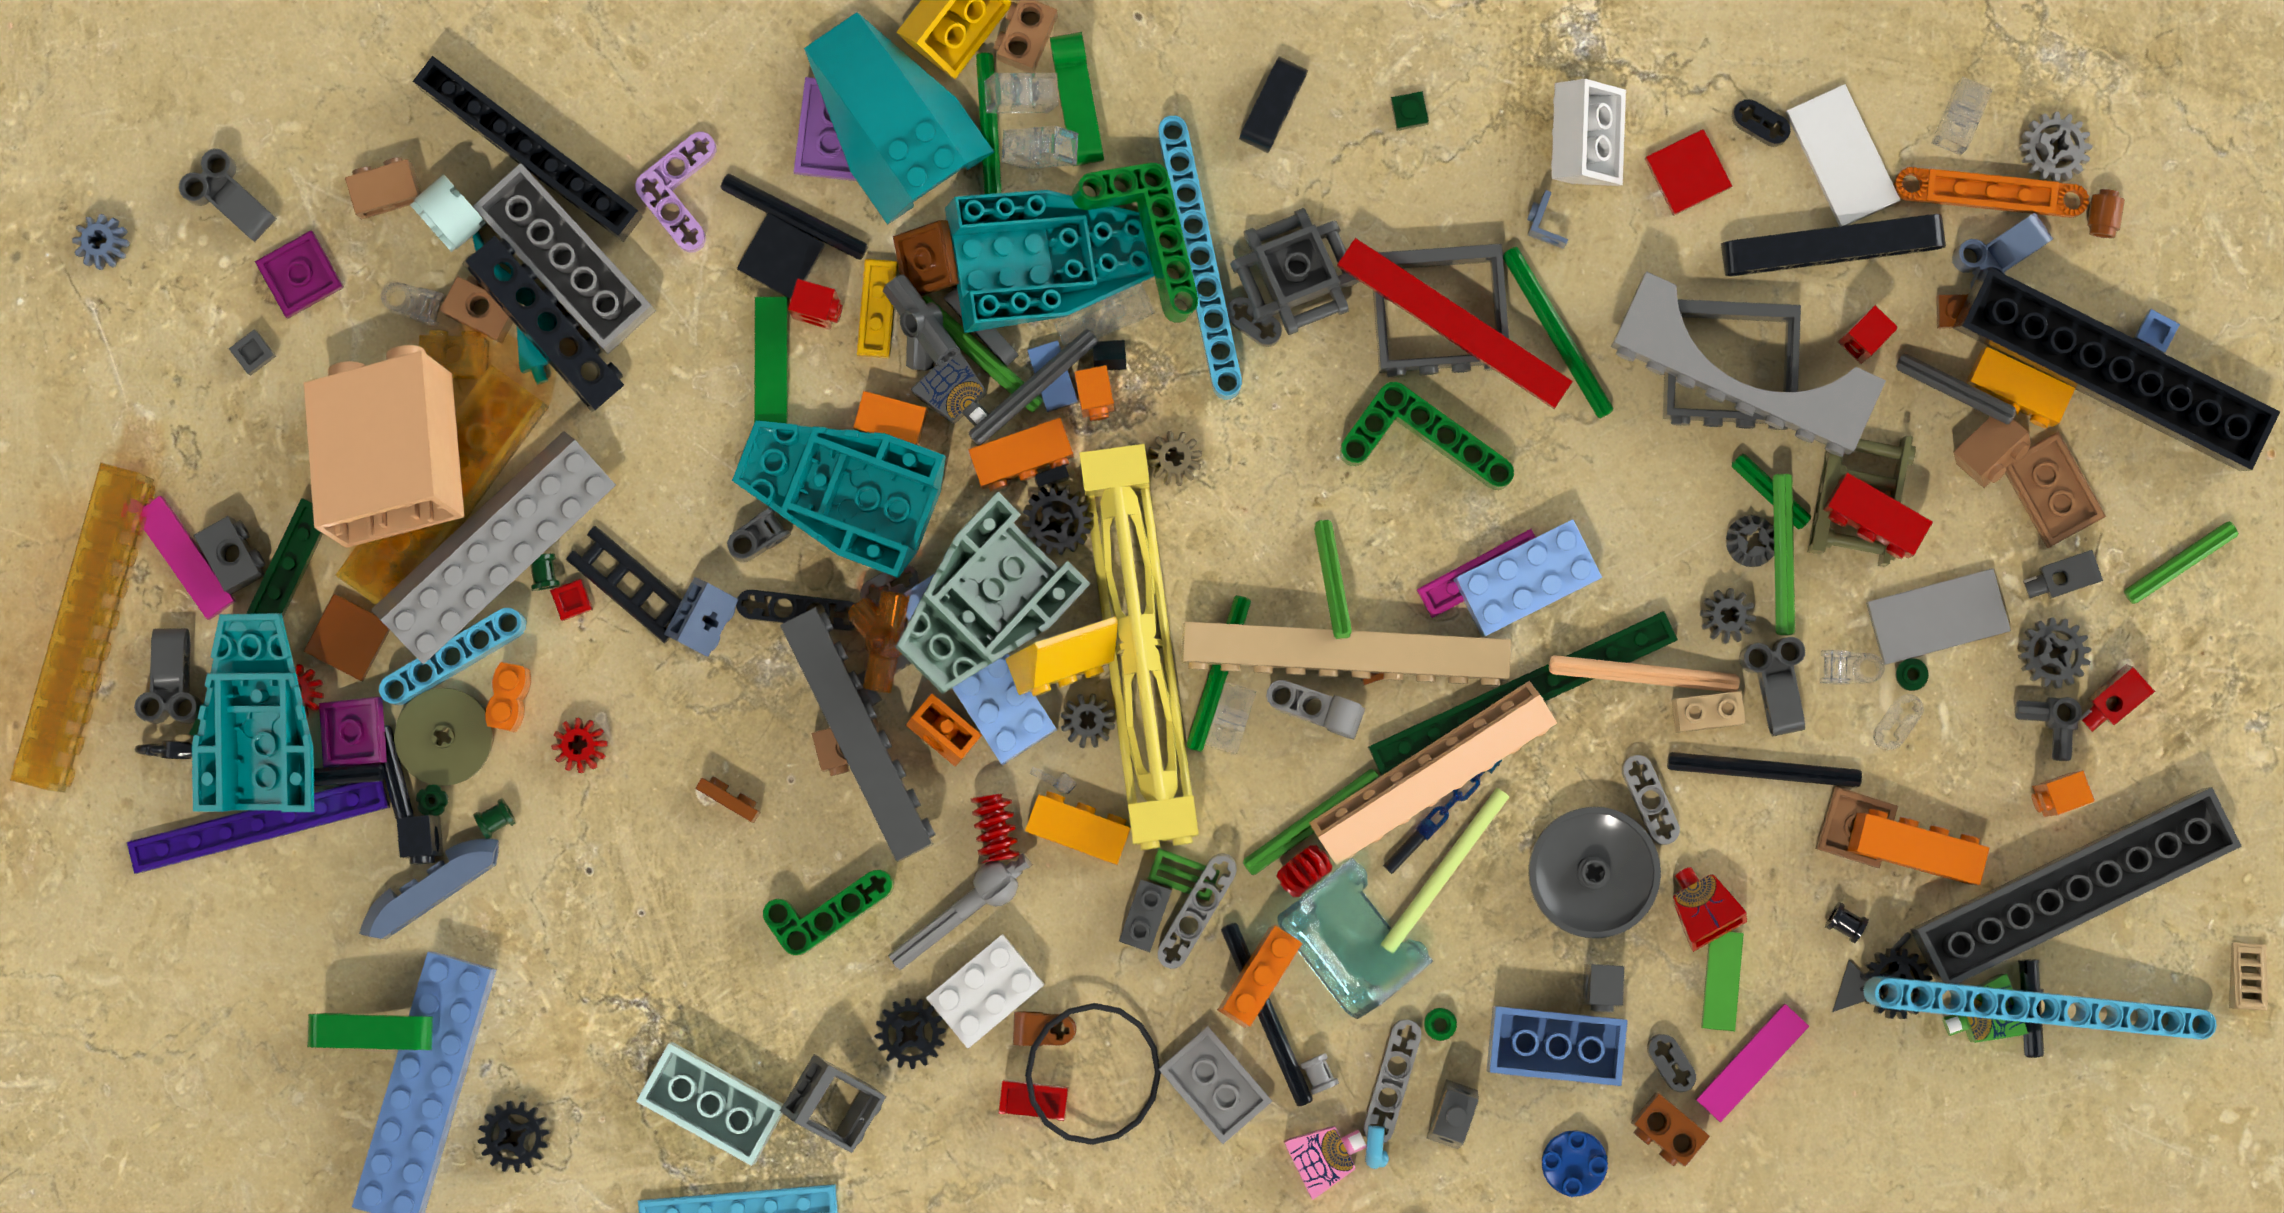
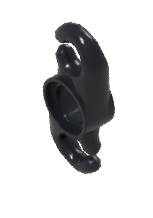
M163 741L161 744L137 745L135 752L165 759H191L192 743Z

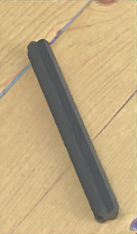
M1084 330L969 431L970 438L977 445H982L1091 350L1098 342L1096 336L1090 330Z

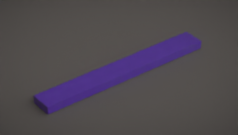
M384 781L351 783L314 793V812L248 810L129 841L127 846L134 874H139L390 808Z

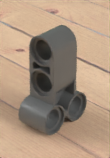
M221 149L207 151L201 160L203 172L201 174L192 172L184 175L179 182L180 194L196 206H203L211 202L244 234L256 242L277 218L233 179L236 173V164L232 157ZM219 158L225 159L226 165L224 170L219 173H213V162ZM202 182L204 186L202 193L196 197L190 196L189 191L192 184Z
M155 628L151 636L150 692L143 693L136 699L134 705L135 713L142 720L154 724L164 722L169 716L182 723H194L199 713L200 705H203V703L196 696L189 694L188 628ZM156 699L159 702V711L154 716H149L146 711L147 705L150 701ZM189 699L192 703V710L187 716L182 717L179 713V705L184 700Z
M1785 637L1777 640L1773 644L1772 649L1762 643L1746 646L1740 654L1742 668L1747 672L1757 673L1767 724L1772 737L1805 730V719L1794 665L1799 664L1804 659L1805 647L1795 637ZM1785 643L1792 644L1796 650V655L1792 661L1785 660L1781 655V648ZM1753 649L1761 651L1764 656V662L1760 667H1754L1749 662V654Z

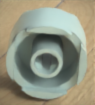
M444 174L410 204L451 252L456 248L458 249L487 224Z

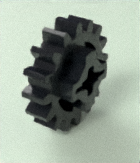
M1055 483L1050 488V492L1044 486L1041 487L1038 491V496L1032 494L1028 500L1030 505H1026L1023 513L1028 517L1023 520L1022 525L1031 527L1026 536L1028 538L1035 536L1037 538L1035 543L1037 547L1045 544L1046 553L1050 554L1053 548H1057L1059 555L1064 554L1066 547L1072 552L1076 551L1078 543L1084 545L1088 538L1086 534H1090L1093 529V525L1088 522L1092 521L1094 513L1085 511L1089 507L1090 502H1081L1079 500L1082 494L1080 491L1074 495L1070 494V485H1066L1063 491H1059L1058 485ZM1042 507L1041 512L1044 517L1038 521V510ZM1078 518V530L1074 532L1075 527L1072 522Z
M1887 948L1886 956L1883 953L1876 952L1874 957L1877 962L1865 963L1866 967L1870 970L1869 974L1860 975V978L1867 981L1876 976L1914 980L1910 974L1911 969L1915 980L1930 981L1933 979L1932 976L1924 975L1923 973L1928 967L1927 963L1917 964L1920 955L1912 953L1908 956V949L1899 948L1897 953L1894 948ZM1889 964L1888 970L1881 974V970ZM1886 984L1880 987V990L1883 994L1882 998L1879 993V997L1881 1000H1884L1888 995V987ZM1864 986L1860 988V991L1864 992ZM1917 987L1911 991L1913 995L1910 999L1913 1004L1918 1001L1920 996ZM1875 1006L1873 1011L1876 1014H1881L1885 1011V1018L1894 1019L1895 1015H1897L1898 1019H1907V1011L1913 1015L1919 1013V1011L1888 1009Z
M906 998L905 1006L903 1007L895 1001L893 1002V1012L887 1009L882 1011L887 1019L876 1022L877 1026L883 1028L881 1033L875 1034L876 1039H883L884 1042L878 1050L884 1051L887 1049L889 1054L886 1060L889 1062L897 1058L899 1068H902L905 1061H907L910 1068L915 1069L916 1061L918 1060L926 1066L928 1065L926 1056L929 1054L935 1058L939 1056L938 1052L934 1049L935 1046L945 1045L944 1041L938 1039L939 1034L946 1032V1028H938L937 1024L943 1018L941 1016L933 1017L932 1013L935 1009L933 1006L924 1009L923 999H919L915 1006L912 1005L910 998ZM906 1011L920 1013L914 1020H905L899 1016L900 1013ZM921 1021L916 1031V1035L919 1037L918 1040L910 1039L901 1046L900 1044L906 1034L902 1030L904 1026L910 1028ZM928 1021L932 1027L931 1042L925 1037L924 1027ZM890 1025L896 1029L897 1040L893 1045L889 1039ZM907 1047H917L922 1051V1053L913 1056L901 1054Z
M507 1101L506 1110L500 1104L494 1106L496 1115L487 1113L484 1117L489 1124L479 1126V1130L485 1132V1137L478 1139V1143L486 1144L487 1146L481 1153L482 1156L491 1154L493 1158L490 1165L495 1166L501 1162L503 1172L508 1171L511 1165H513L516 1173L521 1172L522 1163L529 1169L534 1167L532 1158L542 1160L544 1155L539 1151L540 1148H548L550 1146V1143L543 1140V1136L551 1133L549 1129H542V1124L547 1121V1118L537 1119L538 1108L534 1107L527 1111V1102L522 1101L518 1108H515L513 1101ZM510 1114L521 1115L529 1121L524 1124L515 1122ZM498 1123L500 1132L498 1139L494 1141L493 1133ZM510 1128L513 1132L526 1129L518 1138L519 1144L515 1141L502 1144L511 1135ZM535 1132V1143L530 1151L531 1148L528 1142L530 1135ZM504 1149L513 1151L518 1158H508L502 1155L500 1151Z

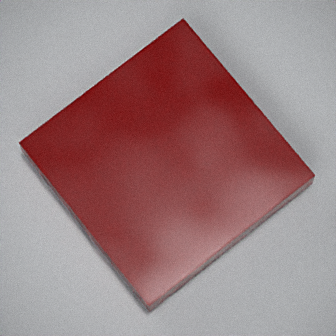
M1704 129L1645 157V161L1673 216L1732 187Z

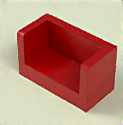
M1875 305L1849 329L1838 343L1862 364L1886 342L1898 327Z
M1002 1081L998 1114L1039 1117L1030 1103L1026 1082ZM1033 1083L1035 1099L1045 1116L1049 1119L1064 1121L1069 1087Z

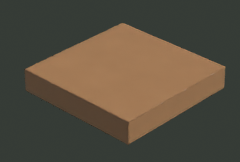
M1835 786L1815 849L1871 867L1880 868L1881 860L1847 851L1856 814H1868L1869 809H1875L1888 813L1887 819L1894 821L1898 806Z

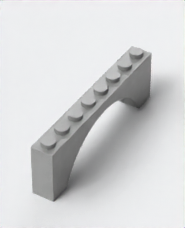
M1646 272L1642 277L1611 345L1612 348L1617 350L1616 355L1625 360L1633 362L1636 358L1647 363L1646 368L1656 374L1664 375V372H1667L1677 377L1675 381L1682 386L1691 389L1694 386L1706 390L1705 395L1718 402H1723L1724 399L1736 404V410L1753 416L1755 412L1766 417L1765 422L1768 425L1781 430L1784 426L1796 431L1795 436L1809 443H1813L1814 440L1826 445V451L1843 457L1844 453L1850 455L1854 452L1886 380L1855 367L1838 380L1807 391L1775 392L1741 383L1713 365L1691 339L1680 314L1676 285L1649 272Z

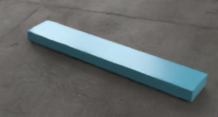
M836 1184L638 1201L639 1213H838Z

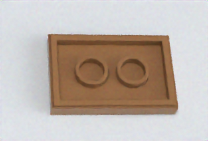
M2059 432L2034 444L2022 459L2014 460L2006 467L2005 474L2047 548L2106 517Z

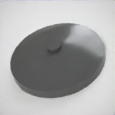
M1584 807L1559 816L1543 830L1536 840L1530 855L1528 877L1530 889L1537 906L1555 926L1579 937L1606 938L1627 931L1648 913L1658 894L1661 867L1658 852L1652 839L1634 819L1610 808Z

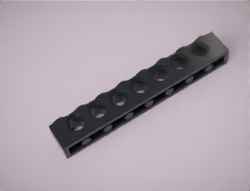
M434 56L430 58L413 80L422 92L518 164L521 163L530 173L622 242L626 240L643 218L639 210Z

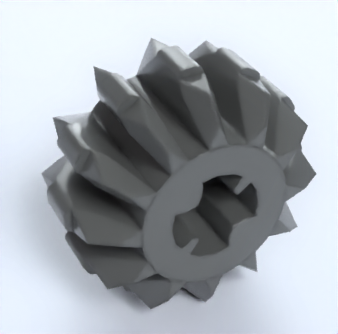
M1729 588L1724 598L1722 592L1717 590L1714 592L1716 602L1710 598L1704 600V604L1711 611L1702 610L1699 615L1709 618L1710 621L1705 622L1701 627L1703 630L1711 626L1714 628L1709 636L1712 640L1722 633V643L1727 644L1729 643L1731 633L1733 639L1739 642L1742 640L1740 631L1745 634L1751 633L1752 629L1745 622L1756 621V616L1746 614V611L1754 608V604L1748 603L1743 606L1742 602L1746 597L1745 593H1740L1734 599V589ZM1731 609L1734 612L1731 617H1735V621L1724 623L1721 619L1724 615H1720L1721 610L1725 612Z
M1092 693L1090 695L1089 704H1085L1084 696L1079 694L1077 695L1080 703L1079 707H1076L1071 701L1066 703L1068 708L1074 712L1073 714L1062 712L1061 718L1071 720L1072 723L1064 724L1061 726V730L1066 732L1074 729V732L1068 737L1070 743L1075 741L1078 735H1080V748H1085L1087 738H1091L1092 746L1096 748L1098 747V741L1095 736L1099 734L1105 741H1108L1110 738L1102 730L1103 727L1110 730L1115 729L1114 723L1104 722V719L1113 717L1115 713L1113 710L1102 713V710L1108 704L1106 699L1102 700L1098 706H1095L1096 694ZM1089 712L1095 714L1094 723L1096 726L1092 729H1089V726H1087V730L1081 728L1082 720L1080 716L1083 713H1087V716H1089Z

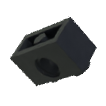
M424 815L396 818L400 858H407L410 864L418 865L435 863L436 856H444L441 817Z

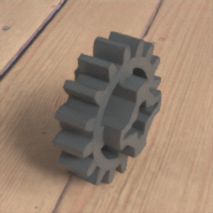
M2052 617L2048 618L2047 626L2042 621H2038L2035 623L2037 631L2032 629L2025 631V634L2030 639L2019 642V645L2026 648L2024 653L2019 654L2018 658L2026 659L2027 664L2021 669L2022 671L2031 670L2033 672L2030 677L2031 681L2041 678V687L2044 688L2048 687L2051 681H2053L2054 688L2058 689L2062 688V680L2069 686L2075 683L2072 675L2077 677L2084 676L2085 673L2080 667L2090 665L2091 661L2084 658V654L2091 652L2092 649L2090 647H2083L2082 643L2088 639V636H2078L2076 634L2080 628L2079 625L2068 628V619H2062L2057 625L2055 618ZM2052 632L2062 633L2069 639H2059L2056 637L2055 633ZM2038 641L2040 648L2038 654L2034 656V648ZM2054 648H2059L2061 653L2057 655V658L2051 659L2049 653ZM2075 650V659L2071 665L2069 660L2072 651ZM2040 667H2050L2058 675L2049 674Z

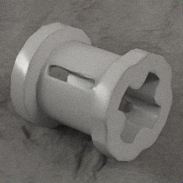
M1326 1053L1300 1064L1301 1068L1305 1069L1313 1087L1310 1090L1312 1095L1339 1084L1338 1079L1333 1077L1328 1066Z

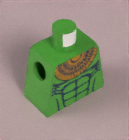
M1998 974L1977 985L2012 989L2007 974ZM1981 994L1976 995L1973 1001L1976 1010L1981 1007L1983 1002ZM2009 997L2005 1003L2007 1013L2014 1006L2012 997ZM1959 1015L1943 1017V1024L1949 1036L1966 1031L1969 1041L1974 1043L2028 1034L2024 1022Z

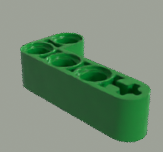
M1082 32L1050 37L1051 52L1072 166L1104 161Z
M873 870L802 919L793 905L784 899L769 901L763 909V918L787 953L803 955L887 898L893 891L894 881L888 872ZM874 876L878 879L885 878L887 881L883 885L885 891L883 893L879 890L871 892L868 896L872 898V901L867 903L865 895L857 888L860 885H863L864 890L870 888L874 884L872 880ZM849 894L857 895L860 900L859 909L853 913L847 912L843 907V900ZM777 904H781L787 909V918L781 923L774 922L770 916L771 909ZM823 912L829 913L833 919L832 927L826 932L819 930L816 926V918ZM795 931L802 932L806 938V944L800 950L793 949L789 944V937Z
M343 1013L308 1014L307 1047L432 1050V1016L353 1015Z

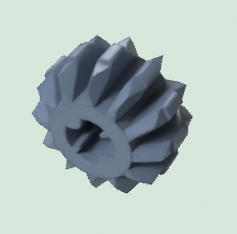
M99 214L97 221L90 216L86 217L88 227L76 226V230L82 233L81 237L72 238V242L80 246L75 250V255L84 257L83 264L88 267L95 264L98 270H103L105 263L112 268L116 267L114 257L126 258L125 253L120 251V249L130 246L129 241L121 239L127 234V230L124 227H118L119 221L117 219L111 218L107 220L104 214ZM103 236L107 241L106 243H101L99 248L95 244L96 241H101Z

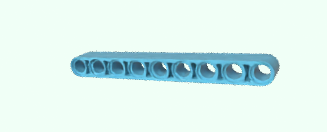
M1168 116L1160 122L1158 132L1164 166L1169 175L1198 295V306L1195 310L1214 393L1219 398L1231 400L1241 390L1242 377L1187 125L1181 117ZM1169 126H1176L1181 130L1182 134L1178 139L1171 140L1164 135V130ZM1176 157H1183L1188 161L1189 165L1183 171H1176L1171 167V161ZM1183 188H1189L1194 191L1196 196L1191 202H1182L1177 196L1178 192ZM1195 219L1201 223L1202 229L1196 234H1191L1185 230L1184 224L1188 220ZM1196 251H1204L1208 254L1209 260L1204 265H1196L1192 262L1191 255ZM1203 282H1210L1215 286L1216 291L1212 296L1205 297L1198 292V286ZM1210 313H1216L1221 316L1223 322L1217 328H1210L1204 322L1205 317ZM1218 344L1225 345L1230 352L1229 356L1223 360L1214 358L1211 353L1212 348ZM1223 376H1230L1235 379L1236 387L1231 391H1223L1218 385L1219 379Z

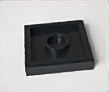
M768 213L738 265L737 270L791 299L797 279L806 281L823 251L825 243Z

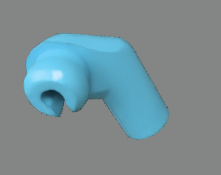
M1368 1126L1365 1161L1372 1169L1385 1167L1389 1161L1387 1152L1383 1151L1385 1127Z

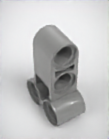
M1285 680L1275 681L1267 689V700L1276 710L1325 727L1332 733L1355 740L1365 712V708L1361 707V704L1336 695L1332 697ZM1284 688L1289 689L1291 692L1290 700L1286 704H1277L1275 699L1277 692ZM1312 699H1319L1322 704L1321 710L1315 715H1308L1306 712L1307 703Z

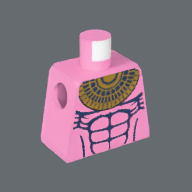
M1335 1126L1284 1141L1311 1199L1318 1197L1354 1171L1356 1168L1350 1155L1366 1148L1365 1141L1359 1130L1341 1138Z

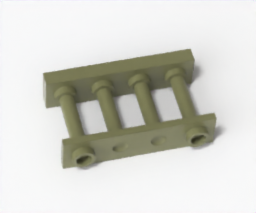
M1905 436L1900 439L1899 446L1859 439L1854 450L1897 459L1894 478L1846 469V465H1841L1843 457L1826 451L1807 552L1820 555L1825 552L1826 547L1831 548L1833 545L1880 554L1878 566L1881 567L1889 565L1890 560H1895V557L1885 551L1887 546L1876 540L1874 543H1870L1861 537L1835 533L1834 529L1830 528L1831 520L1828 518L1829 513L1824 511L1823 508L1839 480L1847 472L1874 488L1891 491L1890 497L1901 503L1907 466L1913 464L1916 446L1911 445L1912 436Z

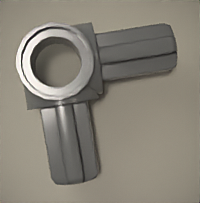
M2048 697L2046 702L2017 701L2014 710L2015 718L2018 720L2045 721L2048 729H2053V760L2070 761L2072 758L2073 730H2078V721L2082 715L2080 704L2075 699L2069 697ZM2060 704H2064L2070 709V718L2066 722L2057 716V708Z

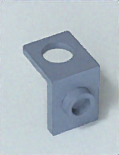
M1545 190L1540 204L1533 202L1527 220L1531 221L1532 225L1528 236L1564 249L1568 239L1538 228L1552 193Z

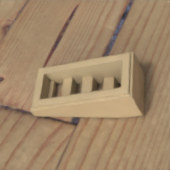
M2232 943L2229 1008L2267 1010L2266 945ZM2241 953L2257 954V960L2241 959ZM2241 966L2256 967V973H2242ZM2241 979L2256 980V986H2242ZM2242 992L2255 993V1000L2242 999Z

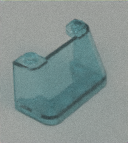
M1351 858L1278 915V924L1282 930L1303 943L1298 952L1344 1011L1351 1017L1359 1019L1380 1006L1430 965L1433 960L1428 955L1426 947L1419 941L1405 940L1394 954L1380 945L1392 928L1363 893V890L1368 885L1367 872Z

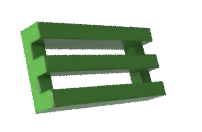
M1159 848L1148 879L1190 894L1193 888L1157 876L1158 869L1195 883L1199 877L1162 864V857L1203 871L1206 865ZM1216 870L1212 880L1204 879V881L1216 884L1220 871ZM1208 888L1205 893L1198 891L1196 897L1209 902L1213 891Z

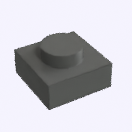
M255 329L229 348L250 376L276 357Z

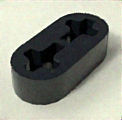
M1744 99L1733 109L1732 121L1734 125L1762 143L1771 147H1778L1788 139L1791 132L1788 121L1762 104L1751 99ZM1748 107L1753 110L1752 116L1760 122L1758 123L1753 119L1743 122L1741 120L1743 114L1739 110L1745 111ZM1764 123L1769 127H1773L1775 124L1780 125L1779 132L1783 134V137L1777 135L1774 139L1769 136L1771 131L1762 124Z

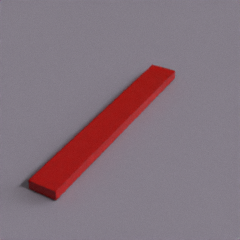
M1357 238L1353 240L1338 262L1337 267L1552 409L1556 408L1573 381Z

